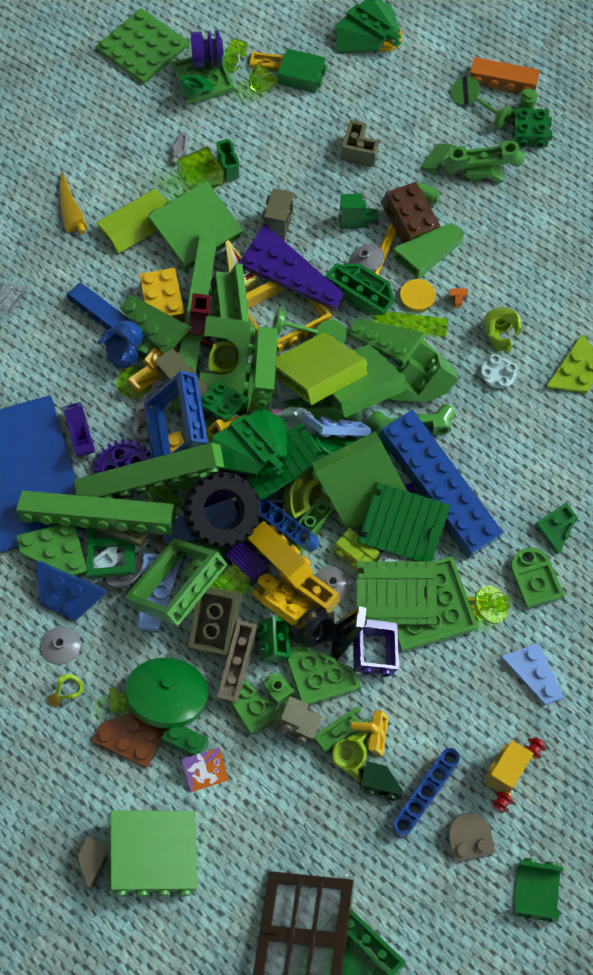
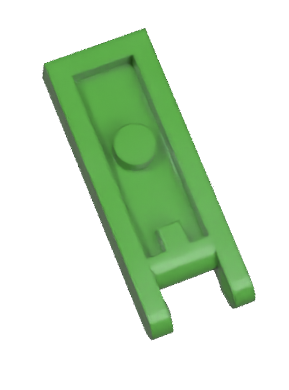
M358 706L315 735L314 740L325 754L333 750V746L337 741L347 739L361 731L351 729L352 722H360L356 717L361 711ZM366 718L362 722H370V720Z

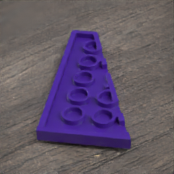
M265 223L239 262V264L243 265L244 270L334 311L344 295L341 290Z

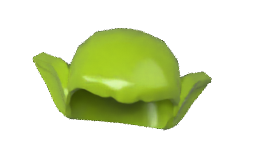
M362 731L347 739L337 741L332 751V761L334 764L342 768L358 783L362 782L359 770L365 765L367 759V748L363 741L369 733L368 731Z

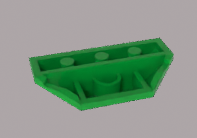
M335 264L325 275L331 283L344 293L342 299L368 315H385L395 303L390 282L361 264Z

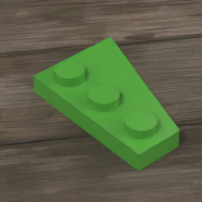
M246 680L243 682L238 702L229 701L249 735L272 724L278 710L271 704V701L256 692L255 688Z

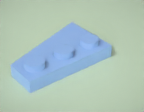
M304 414L303 422L324 437L336 435L344 438L346 435H351L355 438H362V436H367L371 433V428L362 422L339 419L337 423L328 417L321 416V419L317 420L311 415Z
M539 643L501 657L544 706L564 698Z

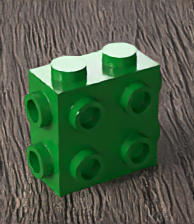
M514 109L513 141L517 142L519 147L531 146L542 148L548 146V142L552 140V130H549V127L552 125V117H549V110Z

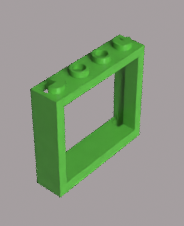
M258 328L250 361L251 371L249 374L247 414H251L260 408L269 410L275 385L277 328Z
M173 538L128 592L125 599L135 610L178 626L225 569L227 563L217 551ZM184 554L203 560L166 607L147 600Z

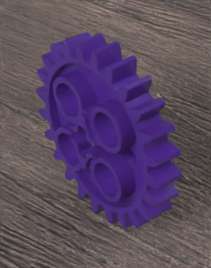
M122 438L120 444L114 440V446L108 443L107 450L101 448L103 454L96 455L99 461L93 462L96 467L92 468V470L96 474L152 459L150 451L146 450L145 445L140 446L139 441L133 444L132 439H129L128 443H126L124 438ZM119 455H124L123 458L117 459Z

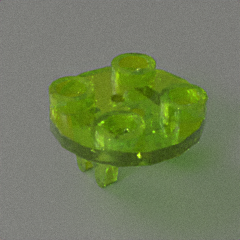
M487 585L477 590L474 598L477 618L491 624L501 623L509 615L511 604H509L510 596H506L501 589L493 585Z

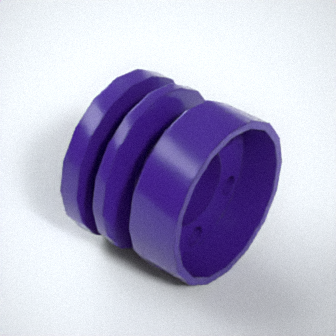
M215 30V38H211V31H208L207 39H203L201 31L190 32L193 69L205 68V60H209L210 66L214 67L213 59H217L218 67L222 66L224 51L223 40L219 30Z

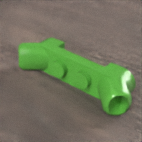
M501 141L500 146L466 150V145L457 146L450 150L449 157L443 161L445 171L452 175L464 168L511 164L519 167L524 163L525 154L519 149V145L515 141Z
M442 404L435 414H418L417 416L427 429H431L432 435H442L451 432L450 421L454 418L455 411L452 406ZM376 411L370 416L368 424L369 427L376 431L379 437L381 429L398 418L389 419L381 412Z

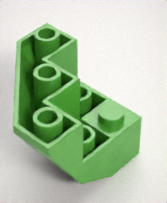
M423 340L405 365L402 363L398 365L397 371L401 372L405 377V391L389 399L429 402L447 394L458 381V374L441 354Z

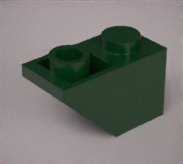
M366 761L360 790H363L364 794L369 796H376V794L384 795V798L390 801L401 799L403 790L386 765Z

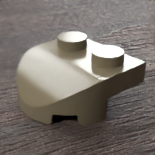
M461 813L453 818V821L447 828V839L449 840L454 862L495 853L490 827L481 817L473 813Z

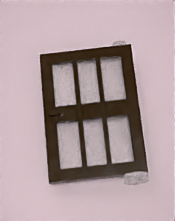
M269 871L252 975H343L354 880L350 879V876L346 874H338L337 878Z

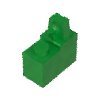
M362 193L340 194L339 217L341 229L365 228V224L378 221V209L366 208V200L362 199Z

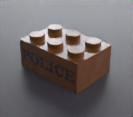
M417 182L387 191L380 202L402 243H406L441 226Z

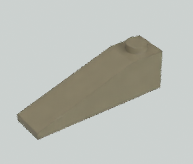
M237 620L217 695L218 699L238 702L258 634L257 624Z

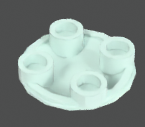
M494 354L482 363L480 369L481 377L484 382L492 387L505 388L515 381L517 366L509 360Z

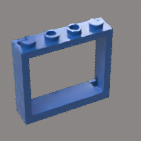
M183 371L178 372L144 402L152 458L171 454L164 406L178 395H180L187 441L172 453L208 443L196 374Z

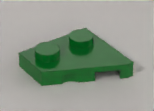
M566 502L536 522L535 525L552 549L558 554L561 552L578 517Z

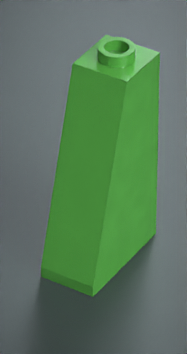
M451 222L395 247L393 258L413 276L420 279L463 242L464 232L460 227L455 226Z

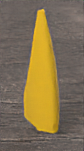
M61 172L60 206L65 231L69 233L78 231L80 235L86 233L85 229L88 228L84 215L70 192L64 173Z

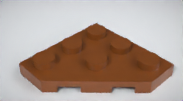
M129 713L102 722L92 739V743L147 769L162 742V736L167 728L151 726L138 719L133 713Z

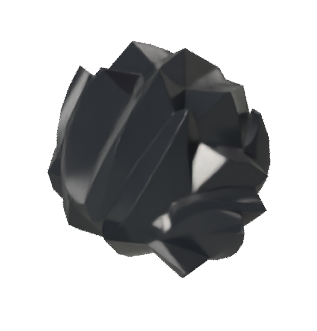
M315 605L302 615L298 624L292 627V633L290 634L302 647H314L317 644L328 641H340L336 637L338 625L334 622V612L327 613L325 608L322 609L321 607L317 611Z

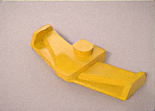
M181 340L173 348L176 352L180 346ZM156 347L152 348L142 360L146 367L125 380L137 393L142 392L152 385L154 381L162 378L154 368V362L164 353Z

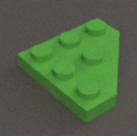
M58 524L17 535L20 552L23 557L30 558L36 562H45L76 577L87 575V568L76 526Z
M297 645L290 648L291 658H288L287 661L302 702L313 705L361 690L358 676L353 667L346 666L324 653H319L311 649L310 646L302 647Z

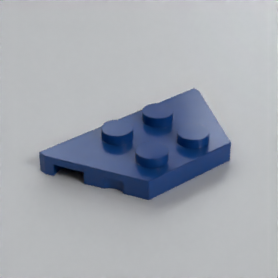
M38 561L36 563L40 605L70 619L78 620L108 592V590L45 562Z

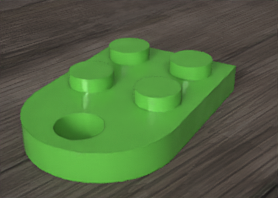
M525 548L516 553L511 563V572L526 609L564 598L565 595L552 564L544 552L536 548ZM530 555L533 561L527 563L522 559V556Z

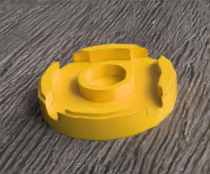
M413 279L401 287L400 301L402 305L407 307V310L420 313L427 311L428 308L434 305L436 293L434 287L429 282Z

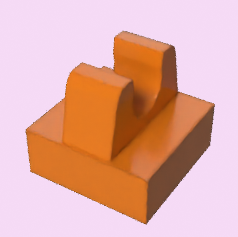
M450 288L448 300H454V308H461L463 299L468 297V288Z

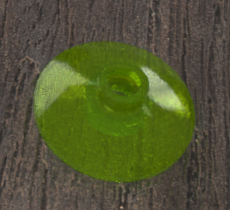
M131 366L119 374L117 388L123 396L138 399L152 390V385H150L142 392L137 393L125 381L144 367Z

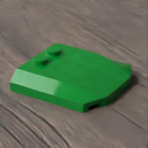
M351 909L343 975H398L406 965V961ZM338 914L327 916L317 926V930L336 932ZM299 945L297 947L292 967L289 970L291 975H305L309 945ZM314 947L311 975H330L334 948Z

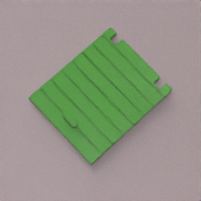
M357 561V568L364 569V573L357 574V608L360 606L367 609V620L397 623V625H437L436 561Z

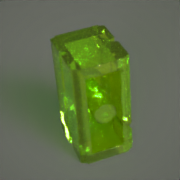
M233 563L212 583L211 587L241 592L244 595L250 589V578Z

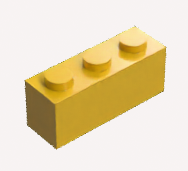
M280 573L282 583L290 586L296 593L308 599L318 609L320 607L322 609L325 608L327 613H331L340 602L339 593L313 574L298 588H295Z

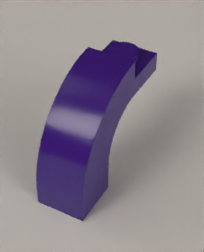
M77 402L63 406L76 456L81 457L95 453L82 403Z

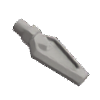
M182 132L170 148L172 152L170 164L176 166L181 156L187 153L189 137L187 132Z

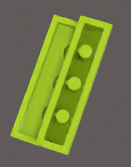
M154 188L96 223L103 236L109 238L115 251L120 253L157 231L153 224H148V215L154 209L162 208L168 201Z

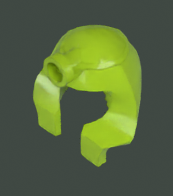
M497 307L485 315L484 329L497 351L505 350L507 353H510L513 347L510 338H501L499 334L513 327L516 336H518L522 330L521 318L516 311L508 307Z

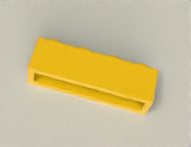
M262 521L253 530L254 533L247 537L254 547L295 588H298L314 573L309 566L312 564L304 554L300 556L301 552L293 544L289 546V540L283 534L279 536L280 532L272 524L269 526Z

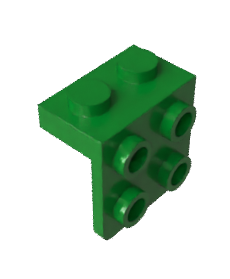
M217 381L200 397L202 408L223 421H229L235 414L238 416L247 414L249 398L220 381Z

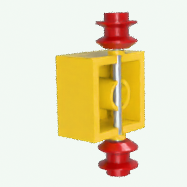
M537 737L528 738L529 746H521L512 740L509 745L504 744L496 758L499 762L494 761L485 776L488 778L486 785L496 791L497 799L490 800L495 811L501 814L509 812L508 804H514L510 792L530 760L542 758L540 751H546L545 743Z

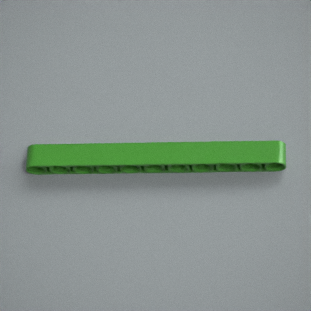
M200 231L185 324L188 326L192 293L209 294L218 232ZM187 332L182 338L180 353L187 366H191L196 372L201 336L191 335ZM178 396L171 401V412L182 413L181 402Z

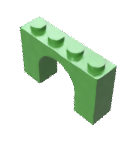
M216 316L206 317L204 336L228 339L236 345L239 351V363L233 371L229 373L202 371L200 373L199 380H203L206 383L208 390L217 381H220L242 395L248 393L249 382L246 381V377L251 371V363H248V359L253 353V345L250 344L251 337L255 335V326H252L253 321Z

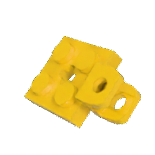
M267 573L259 577L258 583L260 585L252 591V595L292 626L298 623L302 615L314 606L308 599L300 596L290 586L285 584L280 586L281 582Z

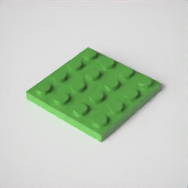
M140 8L95 47L98 52L142 84H146L189 46V41Z
M453 556L436 561L437 625H397L398 642L402 652L478 630L475 616Z

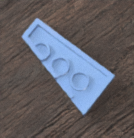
M144 553L142 576L160 554ZM183 556L148 597V601L164 607L168 605ZM140 612L139 630H160L162 620Z

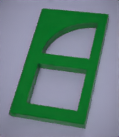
M88 527L87 578L135 574V545L115 537L95 539V529ZM125 546L124 566L94 568L95 549Z

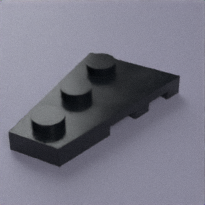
M359 606L335 622L338 625L336 637L340 641H332L330 657L336 659V661H338L366 626V608Z

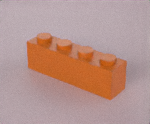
M474 57L470 76L475 78L480 85L493 89H503L508 92L521 93L524 89L536 90L540 70Z

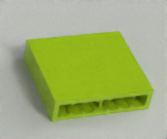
M323 332L276 357L275 378L312 405L368 375L367 362L364 357L347 348L333 336Z

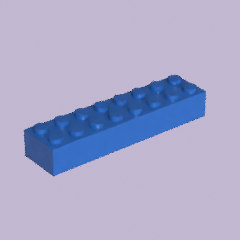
M413 409L381 429L379 438L421 496L451 505L444 527L468 559L500 538L503 531Z

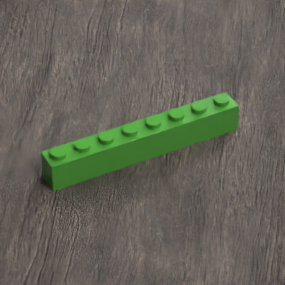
M208 443L74 479L76 495L114 499V496L117 495L125 497L131 495L132 491H148V487L154 486V488L164 487L165 483L170 481L171 483H179L183 481L182 478L194 479L200 477L201 473H217L218 469L224 468L220 444Z
M22 491L16 509L20 520L27 523L40 522L43 524L80 526L82 528L94 527L102 530L116 529L123 532H148L158 535H172L177 516L174 504Z

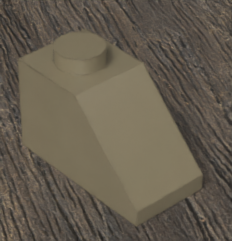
M87 836L86 840H82L77 849L79 854L77 856L86 885L89 889L93 890L108 861V845Z

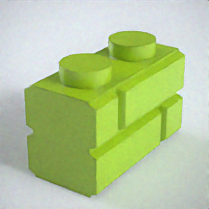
M349 528L335 543V554L341 560L346 559L350 562V566L354 571L364 573V569L357 568V561H377L380 552L374 547L358 543L359 535Z

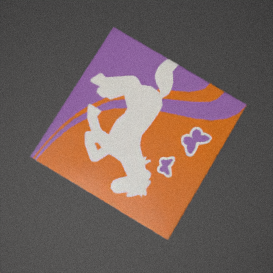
M220 747L182 759L191 793L229 780Z

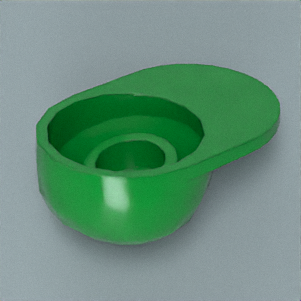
M183 75L179 81L180 92L190 99L198 98L203 92H210L214 89L211 81L199 75Z

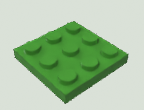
M192 56L171 62V67L178 84L183 75H199L208 79L214 85L212 91L203 92L198 98L190 99L184 96L186 104L235 91L224 61H222V66L218 67L217 59H213L214 67H211L209 60H205V68L193 69Z

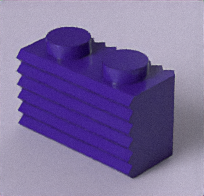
M243 542L235 545L225 554V561L253 587L258 582L259 577L269 572V561L263 555L258 556L251 543Z

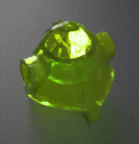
M261 62L251 70L249 75L250 88L256 92L269 91L279 82L274 74L260 67Z

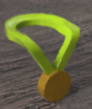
M73 674L61 676L57 682L56 693L48 697L49 704L56 707L61 704L62 699H72L80 696L84 692L83 682ZM70 679L77 683L79 687L78 692L60 695L63 682Z

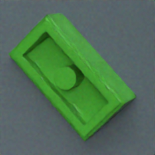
M437 143L421 166V169L436 176L443 166V161L449 157V152L453 145Z

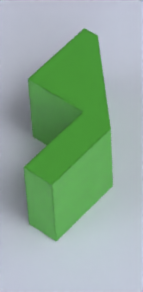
M501 165L464 168V176L474 182H479L487 177L500 184L504 180V167Z

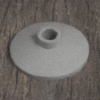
M363 245L351 254L349 264H361L369 270L375 271L383 263L384 253L376 245Z
M135 558V574L106 577V581L113 588L127 586L140 576L143 565L139 559Z
M328 566L319 570L315 577L339 593L340 602L349 596L352 590V580L344 569L337 566ZM333 579L336 581V584H330L329 581Z
M59 626L50 629L43 636L40 649L43 657L48 662L63 665L76 658L80 651L81 642L78 634L73 629ZM58 641H63L61 646L56 645Z

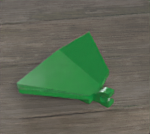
M364 0L361 4L357 3L347 12V16L336 24L337 53L379 51L387 39L396 48L401 45V41H399L401 35L398 34L400 28L391 4L381 0Z
M260 408L248 416L243 415L232 421L227 428L213 435L212 443L220 444L224 468L219 470L256 476L269 464L277 477L283 474L282 468H284V464L278 458H287L286 420Z

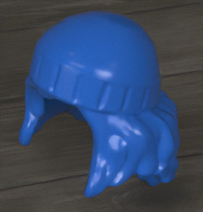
M122 321L115 328L106 330L100 340L97 341V344L103 343L106 346V356L113 363L114 367L129 368L138 358L136 349L142 342L143 333L136 323Z

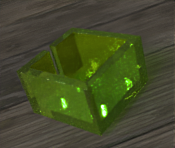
M208 146L177 159L178 174L186 183L189 191L196 184H202L205 181L213 189L224 184V170Z

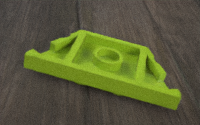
M581 335L548 383L546 389L552 390L553 388L562 389L564 392L588 393L593 385V347L584 335Z

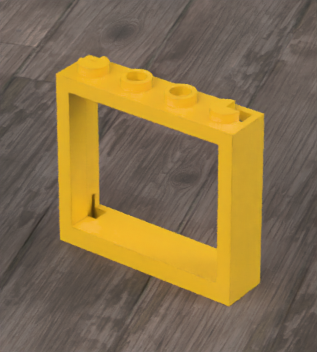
M269 281L246 293L247 307L250 308L286 290V288ZM308 299L320 318L304 325L305 327L316 329L322 321L332 319V314L326 306ZM248 311L249 321H253L252 326H255V336H257L259 326ZM297 329L277 339L276 354L281 353L288 346L296 345L299 340L305 337L310 338L314 334Z

